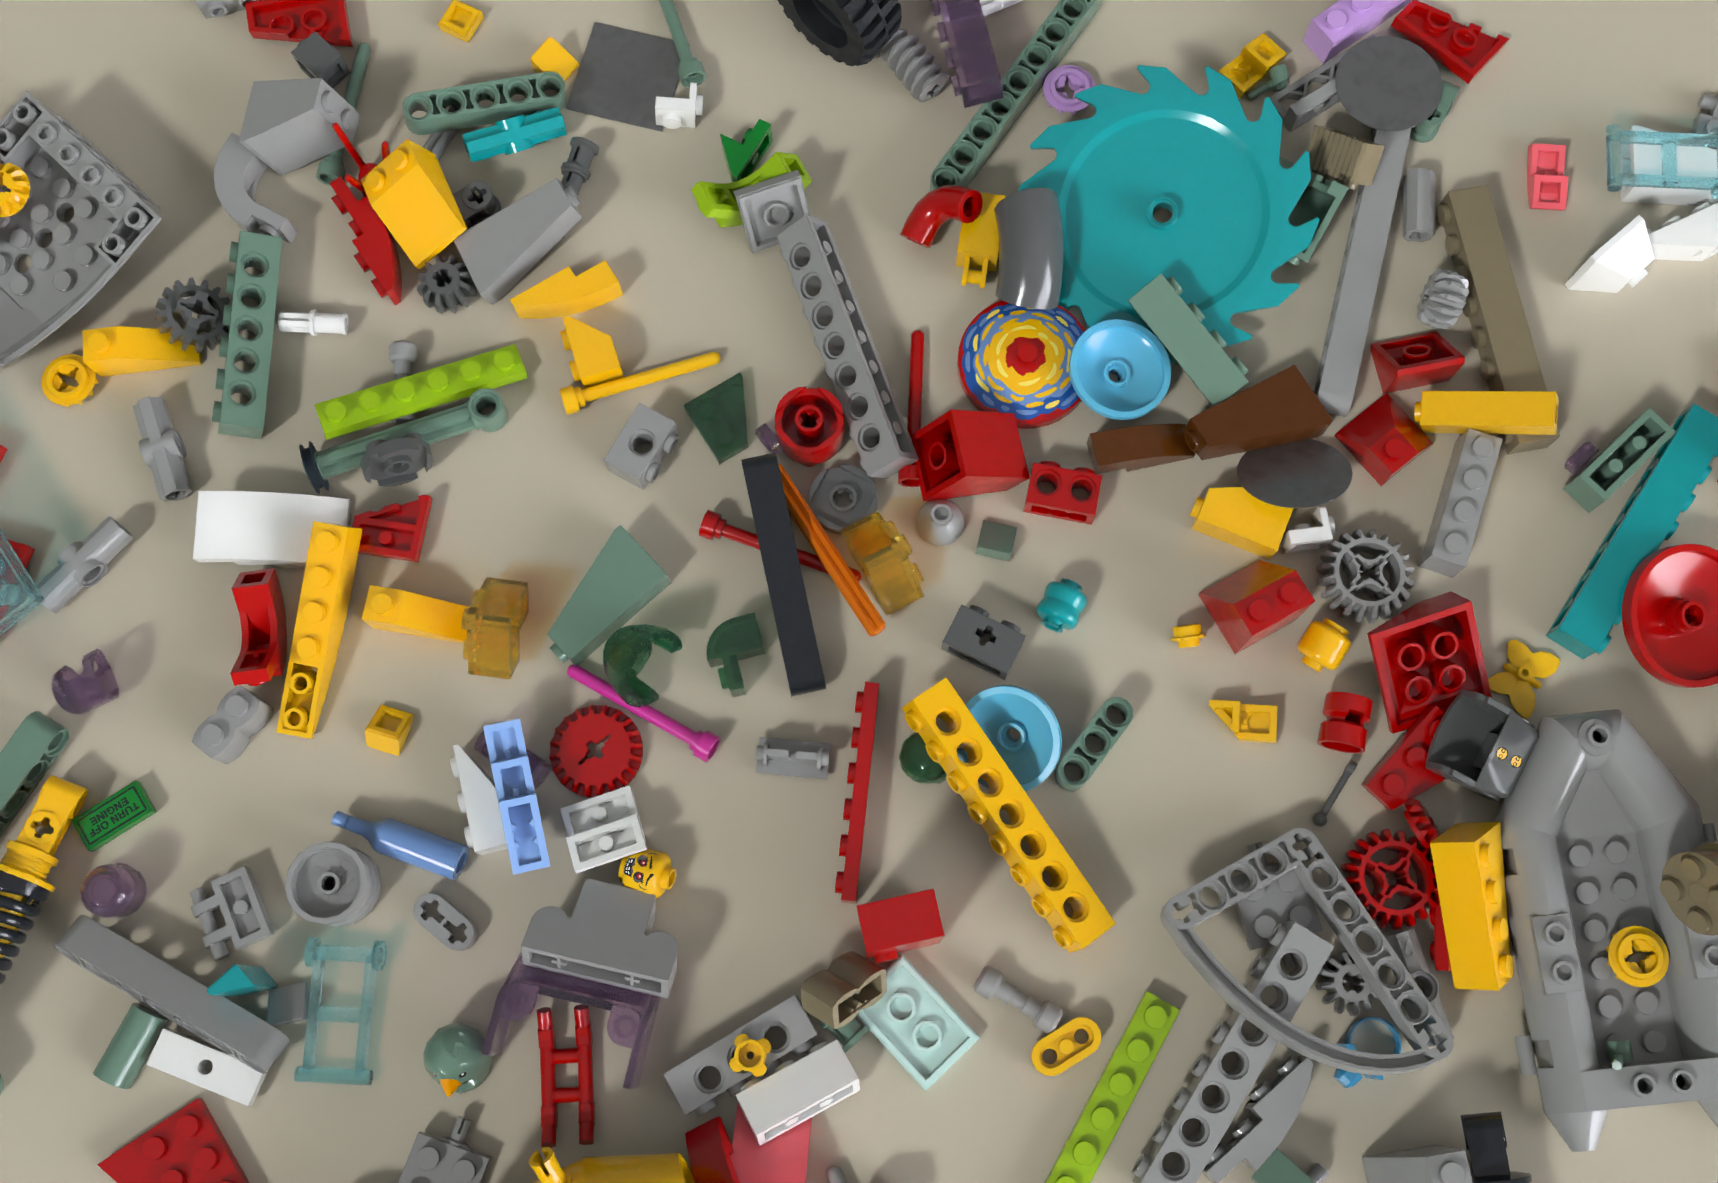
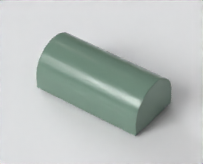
M132 1003L93 1072L94 1076L115 1087L131 1089L169 1019L139 1003Z

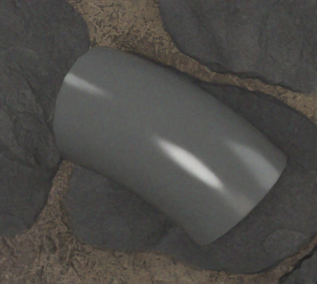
M1029 188L1017 191L1002 199L994 209L999 237V271L995 295L1007 303L1020 307L1041 310L1054 309L1059 304L1064 252L1063 229L1057 193L1047 188Z

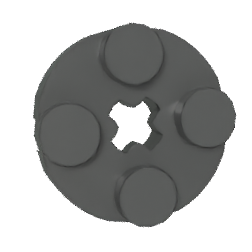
M414 432L406 434L402 438L388 441L377 439L369 442L365 447L367 453L361 458L360 465L367 482L371 483V479L377 480L379 486L391 487L406 484L417 479L416 472L425 467L427 472L431 469L434 459L428 443L423 441L421 434Z
M844 464L830 470L827 468L815 477L809 489L810 509L823 529L831 533L855 535L862 528L866 527L876 514L878 497L874 482L864 470L856 466ZM844 492H848L850 494L849 500L852 503L849 506H837V500L834 499V496L836 494L842 496Z

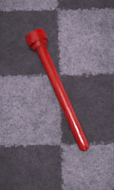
M915 330L911 334L907 419L909 435L921 429L924 333L921 330ZM915 463L906 465L898 471V484L905 487H920L918 465H915Z
M711 510L706 511L699 529V536L709 540L725 537L760 550L757 534L727 524V520L722 518V514ZM797 549L801 565L829 574L817 555ZM849 567L859 582L861 580L860 571Z

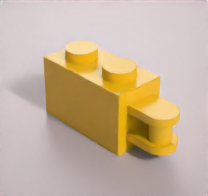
M979 192L983 199V207L975 221L968 224L962 222L956 266L963 267L961 286L971 283L980 285L979 288L984 289L987 270L996 271L997 259H999V237L994 209L1006 196ZM969 268L981 269L982 271L969 270Z

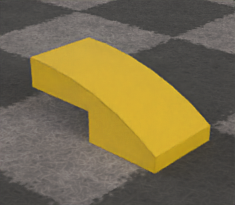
M1262 33L1244 46L1240 55L1221 68L1218 73L1231 80L1237 97L1240 99L1268 75L1269 70L1277 66L1286 57L1287 53L1265 33Z

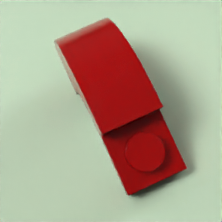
M275 568L241 572L231 588L238 608L242 630L241 650L230 672L234 686L243 684L258 686L271 681L274 676H281L283 674L287 656L286 614Z

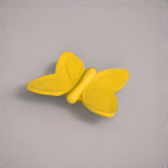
M1510 640L1507 647V657L1510 664L1506 663L1503 665L1506 672L1496 673L1488 679L1490 691L1509 695L1510 704L1515 711L1523 718H1530L1535 709L1536 696L1531 686L1539 689L1542 685L1535 678L1544 679L1554 674L1560 665V660L1551 653L1542 651L1532 653L1523 643L1517 640Z

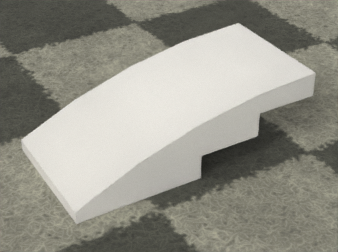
M198 491L193 559L197 562H234L237 565H274L277 568H305L313 521L350 526L351 500L277 492Z

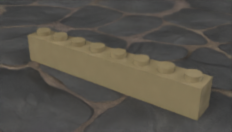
M1488 185L1448 191L1437 208V220L1444 227L1446 234L1445 248L1447 254L1452 256L1455 267L1454 272L1464 276L1469 282V293L1466 297L1463 313L1467 318L1469 317L1472 327L1471 341L1473 347L1478 349L1481 377L1487 381L1489 391H1547ZM1558 427L1556 435L1498 434V438L1503 439L1502 444L1505 445L1507 455L1548 448L1560 437Z

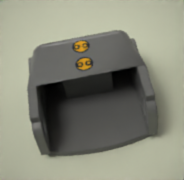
M1462 689L1461 693L1445 712L1434 733L1428 750L1425 768L1486 799L1499 802L1500 798L1510 797L1538 741V732L1534 729L1535 726L1520 717L1509 707L1481 693Z

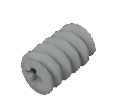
M900 29L893 34L892 38L880 50V57L887 62L888 67L892 71H895L896 77L903 81L904 87L907 90H911V95L915 100L920 102L928 101L941 91L948 82L950 75L947 72L940 73L942 66L939 62L932 64L934 56L931 52L925 53L926 46L923 43L917 44L919 37L916 34L906 36L907 31Z

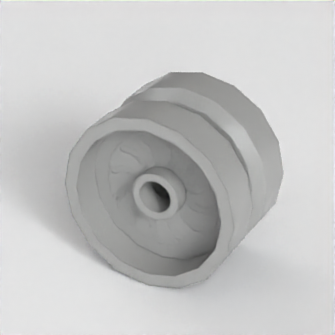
M326 841L311 845L296 856L288 868L285 889L287 901L297 915L308 922L344 927L356 924L371 912L379 898L381 880L379 869L370 856L354 847Z

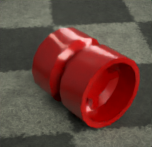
M1326 693L1322 713L1327 720L1320 723L1318 745L1339 752L1364 753L1369 733L1364 728V725L1371 721L1373 701L1353 693Z

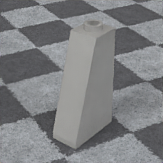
M555 178L464 231L454 240L479 294L492 305L499 302L582 218L576 207L581 202L571 186L566 188Z

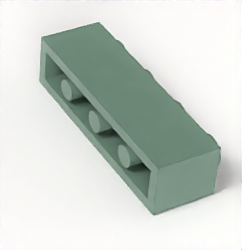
M1161 273L1131 297L1128 302L1209 403L1215 406L1228 399L1249 382L1245 377L1249 371L1237 356L1233 359L1229 358L1223 350L1227 343L1215 329L1209 333L1201 322L1205 319V316L1193 302L1187 306L1179 296L1184 290L1172 276L1166 279Z

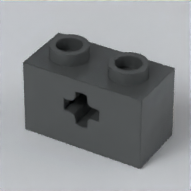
M961 604L942 642L941 649L1005 680L1023 645L1026 635L1020 633V627L1009 621L1002 620L999 623L989 618V613L978 606L970 605L968 608ZM987 633L991 636L990 642L988 641L985 646L979 644L980 637Z

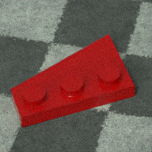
M258 0L245 3L249 32L255 39L300 42L316 31L330 45L353 47L346 0Z

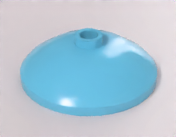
M1114 319L1102 321L1091 326L1079 337L1071 351L1069 375L1078 397L1091 410L1110 419L1131 420L1146 415L1163 400L1171 381V365L1163 344L1151 331L1135 322ZM1109 373L1115 374L1118 382L1112 381L1109 378Z
M998 685L979 692L966 703V707L1024 791L1035 788L1050 776L1060 758L1062 735L1055 714L1042 698L1030 690L1019 686ZM1011 728L1018 730L1020 734L1019 739H1014L1010 735ZM957 748L960 760L968 763L967 753L963 749ZM981 778L978 779V782L980 784L989 788L985 780Z

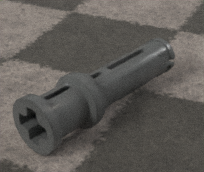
M572 137L570 141L572 148L567 162H563L561 166V173L563 175L561 183L566 188L571 186L578 196L582 183H586L590 178L589 168L592 159L598 155L600 149L591 140L583 137Z

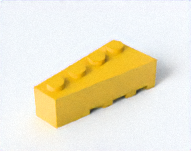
M1456 823L1430 842L1454 989L1500 991L1514 975V960L1510 955L1501 823Z

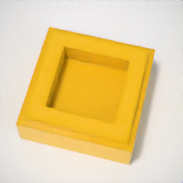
M453 0L439 21L438 26L441 31L468 43L484 16L482 11L461 1Z

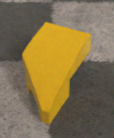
M1209 700V707L1239 741L1277 743L1278 706L1241 704L1240 701Z

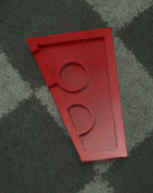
M1412 0L1395 17L1391 24V27L1411 42L1420 46L1431 57L1467 84L1499 53L1509 40V38L1499 34L1494 38L1481 33L1482 27L1470 23L1468 27L1452 20L1449 13L1417 0Z
M1430 705L1361 784L1386 809L1394 810L1404 804V802L1413 799L1445 780V778L1425 768L1432 738L1445 714L1437 705Z

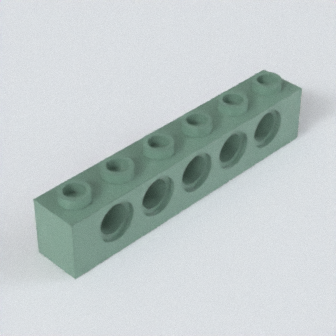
M240 230L238 242L231 241L229 262L236 264L235 274L228 273L226 293L232 294L231 305H224L222 325L229 326L228 337L221 336L219 357H225L226 360L225 369L218 368L215 388L222 390L221 402L214 401L212 422H219L218 434L254 439L262 438L265 423L282 237ZM255 267L262 274L257 276L250 275L245 269ZM245 298H252L256 300L259 305L256 307H248L244 305L241 300ZM247 329L252 331L256 337L245 339L238 332ZM245 361L253 369L241 371L235 366V363ZM235 393H242L250 401L245 404H239L231 396Z

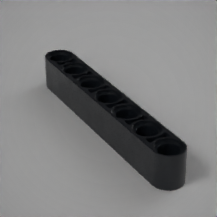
M776 452L742 459L743 472L791 697L826 689L825 679Z

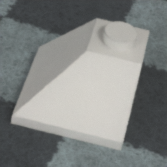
M1640 215L1634 218L1591 255L1567 281L1565 286L1569 290L1618 293L1627 284L1632 288L1649 274L1645 268L1655 259L1645 220Z

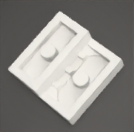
M630 785L560 809L568 836L566 840L576 874L647 850L640 816Z

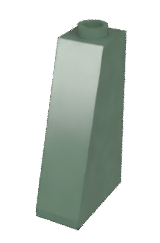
M621 525L614 530L547 634L554 642L549 648L563 664L568 659L574 665L582 663L671 584L666 572Z

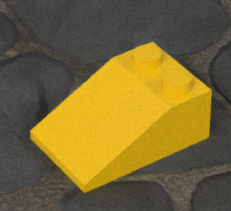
M406 139L361 179L371 206L418 269H421L425 262L428 263L467 229L436 155L409 139Z

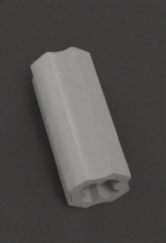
M1414 168L1407 171L1403 182V238L1407 241H1428L1435 234V172L1430 168Z

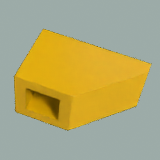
M571 316L562 317L566 330L560 331L565 350L572 349L575 360L569 361V365L575 381L581 380L584 388L624 377L617 351L610 335Z

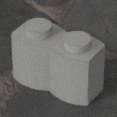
M241 685L237 686L224 696L217 708L216 714L207 718L198 727L193 736L192 743L210 758L224 764H229L244 752L249 743L250 736L258 733L265 727L272 716L274 708L254 692Z

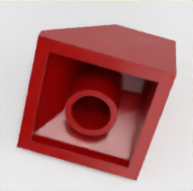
M1388 393L1379 398L1334 435L1380 486L1434 444Z

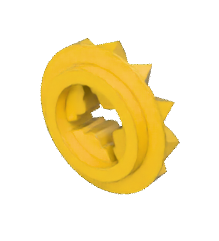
M8 162L7 164L0 163V186L5 185L11 190V192H0V217H9L18 213L26 204L30 194V183L26 173L21 168Z
M67 354L54 359L45 368L41 378V387L45 396L54 404L67 408L73 404L82 405V400L87 396H94L92 390L94 385L99 383L96 373L83 363L82 356L76 354ZM62 375L66 378H74L79 385L77 387L68 386L64 382L65 380L61 378Z
M1629 926L1612 934L1613 938L1605 948L1608 952V962L1606 965L1612 968L1616 974V979L1629 984L1631 987H1649L1658 983L1665 976L1669 966V954L1665 943L1655 932L1642 926ZM1632 946L1635 951L1649 952L1650 954L1639 960L1640 967H1638L1636 962H1629L1624 959L1628 957L1627 955L1633 953Z

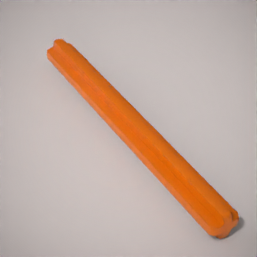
M778 463L788 512L868 635L872 637L878 635L885 629L884 620L783 466Z

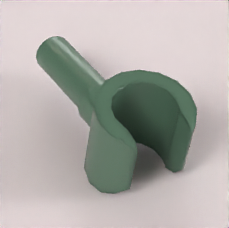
M1281 64L1271 68L1268 72L1270 80L1246 94L1247 99L1251 101L1272 89L1281 91L1286 88L1289 78L1286 65Z
M1630 1040L1606 1041L1609 1063H1612L1613 1069L1620 1070L1624 1062H1634Z

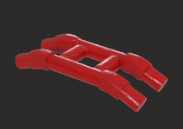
M579 1004L574 1007L577 1047L555 1049V1029L551 1008H539L536 1011L541 1071V1147L553 1148L556 1146V1130L558 1128L557 1103L579 1102V1144L591 1145L594 1143L595 1102L592 1058L593 1037L589 1005ZM578 1063L579 1086L556 1088L555 1065Z

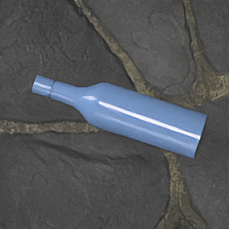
M337 811L332 819V825L349 830L367 839L373 850L377 853L452 880L458 879L468 858V846L391 818L379 821H366Z

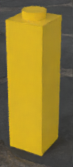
M1422 391L1421 402L1415 403L1414 419L1415 422H1420L1419 425L1424 433L1463 434L1468 428L1486 434L1556 435L1559 400L1555 391Z

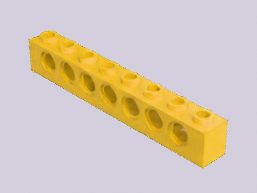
M944 678L902 708L905 713L906 723L914 732H918L924 740L929 757L941 765L947 774L946 779L951 789L963 797L968 805L969 815L977 824L982 825L989 835L990 846L998 855L1004 857L1010 866V874L1014 881L1028 892L1032 898L1031 904L1033 909L1039 916L1045 918L1052 927V935L1058 945L1063 949H1067L1069 953L1086 948L1116 924L948 679ZM936 718H941L946 722L948 727L947 733L937 727ZM957 748H961L967 753L968 763H964L958 758ZM979 778L987 782L989 786L988 794L980 790L978 786ZM1000 808L1009 814V825L1000 819ZM1022 839L1027 841L1031 847L1030 856L1026 855L1021 849ZM1043 870L1051 875V887L1047 886L1042 879ZM1065 901L1070 903L1073 908L1072 918L1068 917L1064 912L1063 905Z

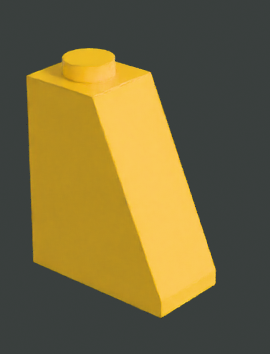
M1243 487L1209 488L1204 498L1197 496L1190 516L1194 517L1195 520L1191 529L1270 560L1279 548L1293 508L1265 503L1252 496Z

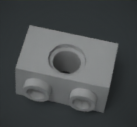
M639 403L603 460L608 471L644 490L648 482L653 483L658 477L662 468L660 463L666 453L671 454L679 442V432L675 421ZM643 443L653 445L652 449L647 453L636 452L638 446Z

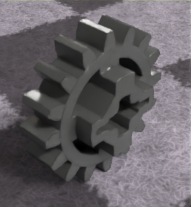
M193 278L188 279L186 286L179 280H176L173 290L166 287L162 293L163 298H159L156 304V308L159 311L155 315V321L164 322L159 332L161 334L168 332L171 334L170 344L178 340L181 341L183 351H186L189 345H194L196 352L201 353L205 344L212 351L215 349L217 341H221V336L228 337L226 332L229 331V326L222 325L224 305H228L230 299L229 297L219 298L218 295L221 290L219 287L214 288L212 291L209 290L207 280H204L201 286L196 285ZM192 312L198 314L197 318L192 317ZM203 331L208 332V333H206V334H198V333H201V332H203Z

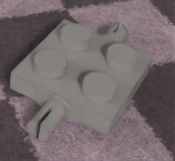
M1262 842L1248 845L1249 853L1262 847ZM1266 855L1261 856V864L1265 870L1269 872L1278 871L1279 863H1268ZM1294 871L1235 904L1249 951L1272 946L1268 941L1273 930L1279 923L1284 925L1286 920L1295 921L1313 933L1323 930L1314 901ZM1245 873L1231 877L1232 884L1239 889H1247L1249 887V879ZM1291 953L1283 956L1286 968L1296 966L1295 957Z
M457 1116L450 1138H438L421 1131L418 1132L398 1183H482L491 1157L473 1151L464 1143L473 1121L466 1119L464 1122L465 1117Z

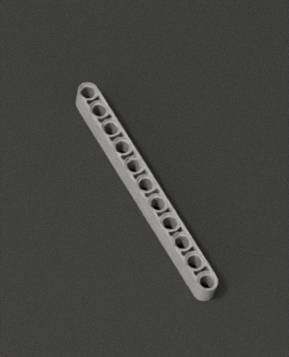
M1375 128L1371 130L1369 141L1383 145L1384 150L1382 151V157L1379 159L1380 163L1377 165L1378 170L1372 179L1373 183L1370 186L1359 185L1314 388L1315 395L1330 414L1346 417L1353 401L1411 128L1401 131H1383Z

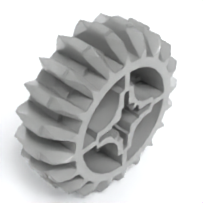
M1361 528L1356 529L1352 536L1345 532L1341 534L1339 541L1332 540L1328 544L1330 551L1324 550L1320 555V559L1324 563H1320L1316 567V571L1324 575L1317 579L1316 585L1327 587L1321 593V598L1327 599L1331 597L1333 599L1329 606L1330 610L1340 606L1343 609L1341 618L1345 619L1353 613L1355 623H1360L1366 617L1369 624L1375 623L1378 617L1387 620L1391 617V611L1399 612L1403 608L1401 602H1406L1411 597L1407 589H1411L1415 582L1407 577L1414 572L1415 567L1404 565V562L1409 559L1410 554L1399 555L1397 552L1401 547V542H1396L1391 546L1388 544L1389 534H1384L1380 539H1377L1375 529L1369 530L1365 536ZM1353 552L1368 553L1376 558L1371 560L1365 559L1359 553L1355 555ZM1340 563L1344 566L1342 570L1348 577L1346 587L1340 578ZM1384 566L1389 573L1390 588L1387 587L1388 582L1383 577L1382 571ZM1373 567L1374 571L1369 574L1370 578L1356 585V582L1361 578L1360 574L1367 572ZM1359 592L1365 593L1371 599L1375 597L1378 601L1362 600L1355 597L1354 594Z

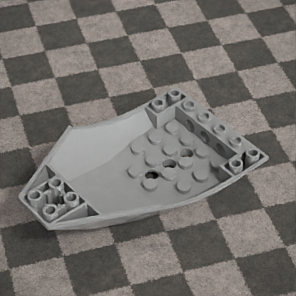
M27 91L0 122V163L7 164L9 162L21 168L26 173L30 183V194L24 207L12 216L0 217V367L40 343L74 316L118 272L163 219L160 207L73 125ZM0 186V192H11L7 186ZM73 207V218L69 222H65V212ZM52 232V243L48 247H44V237ZM22 255H29L31 267L27 272L20 273L17 270V261Z

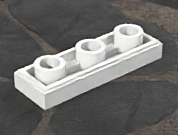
M168 1028L162 1029L146 1064L246 1106H253L266 1074L253 1070L220 1049ZM208 1061H211L213 1065L210 1073L206 1070Z

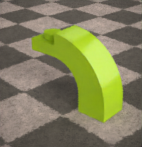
M775 152L757 171L739 181L725 184L698 181L691 189V192L697 201L699 210L705 217L715 218L719 227H734L743 224L733 191L798 170L801 175L804 189L812 180L797 154Z

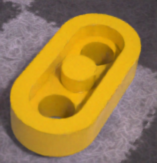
M1086 1017L1071 1019L1033 1045L1031 1050L1032 1065L1039 1073L1046 1076L1061 1074L1098 1049L1101 1043V1032L1098 1025ZM1078 1029H1083L1087 1033V1040L1083 1044L1077 1043L1074 1039V1034ZM1046 1049H1052L1056 1054V1059L1051 1064H1047L1043 1060L1042 1055Z

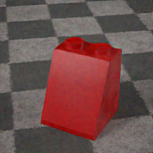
M951 409L910 435L919 458L914 463L918 465L919 485L923 501L929 502L937 499L1008 491L1030 478L1014 413Z
M1261 560L1252 563L1198 594L1235 654L1296 621L1315 602V599L1295 569Z

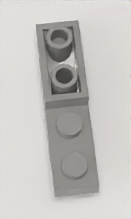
M1294 1055L1290 1056L1278 1066L1276 1070L1279 1075L1268 1084L1265 1080L1249 1093L1252 1100L1245 1107L1255 1118L1252 1121L1246 1118L1240 1122L1231 1132L1234 1138L1224 1147L1218 1144L1203 1170V1173L1211 1182L1219 1183L1242 1161L1248 1168L1257 1170L1275 1151L1294 1123L1303 1104L1314 1063L1310 1058L1299 1056L1296 1059Z

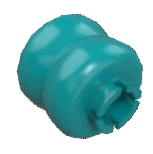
M1062 578L1061 582H1050L1045 588L1044 598L1038 603L1036 608L1038 616L1043 619L1041 624L1059 633L1063 632V629L1071 630L1075 628L1079 622L1080 613L1087 605V597L1081 592L1082 587L1078 583Z

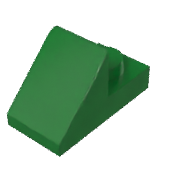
M759 119L754 128H749L746 131L742 144L720 134L731 181L736 182L751 175L773 141L772 128L768 122Z

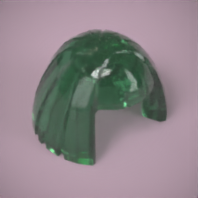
M647 624L625 626L612 633L604 645L603 665L609 683L618 696L630 706L641 707L643 705L645 707L656 701L659 697L656 690L636 676L650 658L652 643L669 653H674L683 648L679 637L666 628Z

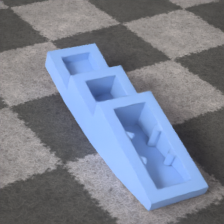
M520 718L483 725L513 875L549 867L550 862Z

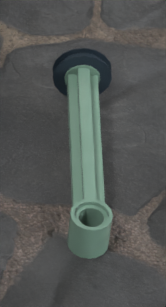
M489 388L479 389L471 395L465 404L317 452L311 441H309L308 448H304L300 444L302 465L313 488L320 494V488L322 487L329 491L327 478L361 467V458L367 453L365 447L373 440L382 439L388 441L402 438L406 434L415 432L421 434L423 441L429 445L475 429L496 432L506 424L508 412L499 393ZM485 407H496L493 413L481 415V411Z

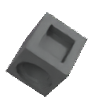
M316 31L308 38L300 41L291 52L300 69L311 79L322 78L331 88H334L351 73L342 55Z

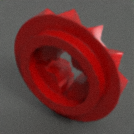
M1410 799L1404 802L1406 808L1403 811L1404 816L1424 848L1431 849L1430 842L1441 835V832L1422 803L1416 799Z

